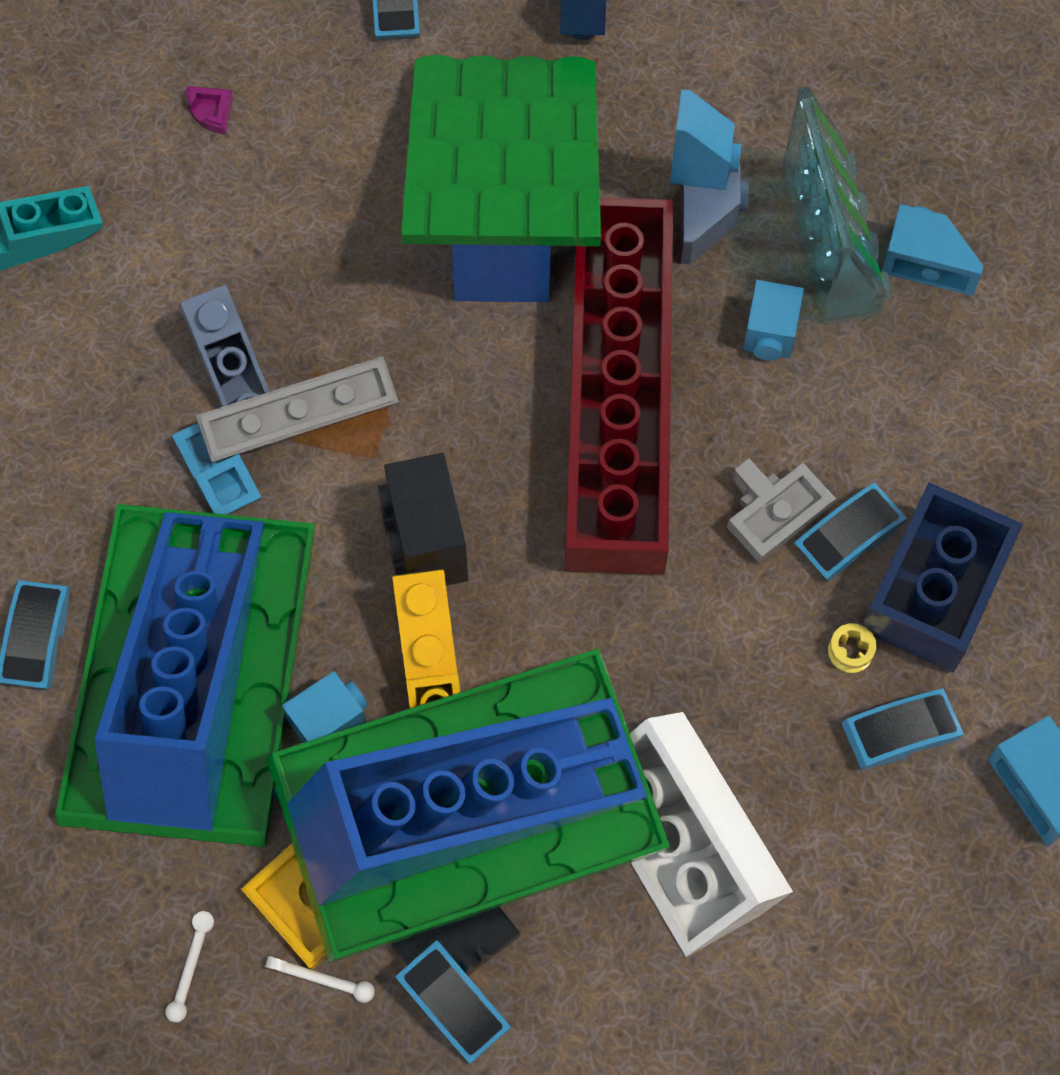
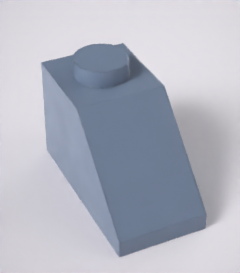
M740 163L738 173L729 172L726 190L681 185L680 264H691L736 226L739 210H747L749 183L740 182Z

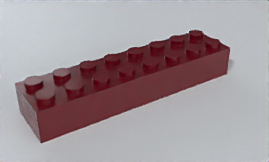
M600 197V246H575L564 571L664 575L669 552L673 200Z

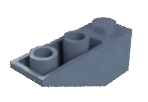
M227 285L180 302L178 307L221 406L224 407L270 392Z

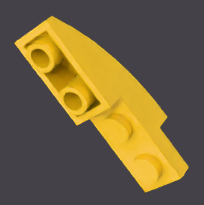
M444 569L392 576L410 708L460 693Z

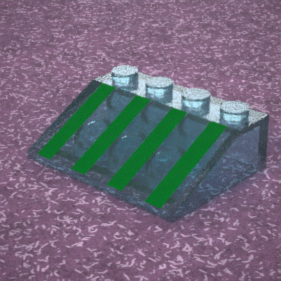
M809 87L799 88L782 168L824 325L879 317L885 299L890 298V281L887 272L880 271L877 262L879 256L878 238L874 230H868L866 223L868 206L865 193L857 191L855 184L857 174L855 157L852 152H846L841 133Z

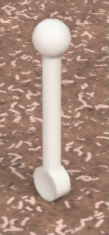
M206 911L198 912L192 920L193 927L196 930L175 999L168 1004L165 1011L167 1019L171 1022H180L187 1015V1008L184 1004L205 934L210 932L214 926L213 916Z
M268 956L265 965L267 968L275 969L282 973L354 994L355 999L361 1003L369 1002L375 994L374 986L368 981H361L356 984Z

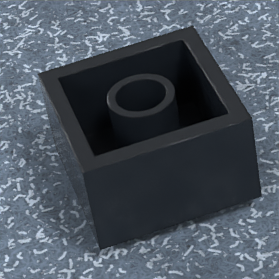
M444 452L385 464L386 483L377 485L383 524L386 535L389 537L390 553L395 575L444 569L446 586L467 582L466 541Z

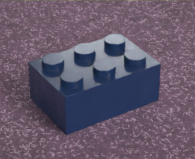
M928 482L862 626L869 629L874 637L954 673L969 647L1023 523Z

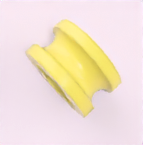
M848 623L840 626L834 632L828 646V656L832 664L839 670L847 673H857L864 670L870 665L876 652V640L873 633L865 626L857 623ZM848 638H855L858 640V648L865 650L866 654L864 655L859 652L856 659L846 657L847 649L840 647L839 642L841 641L845 645Z

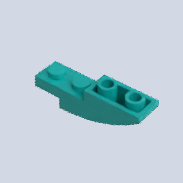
M84 186L0 202V271L62 251L101 230L103 222L90 187Z

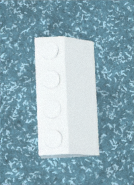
M680 712L648 718L630 733L670 845L663 852L645 857L631 864L684 955L687 957L761 916L793 891L685 714Z

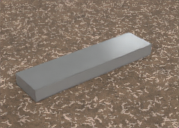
M381 356L196 415V419L211 463L213 464L229 459L237 454L241 455L396 405L399 401L384 357Z

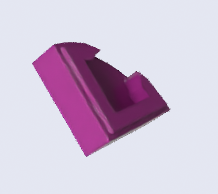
M187 86V102L195 120L212 132L226 135L233 100L232 90Z

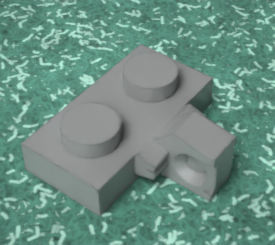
M747 459L734 469L733 476L730 479L744 495L739 501L743 509L729 519L726 527L760 563L829 509L836 498L804 463H801L780 479L774 473L766 477L750 459Z

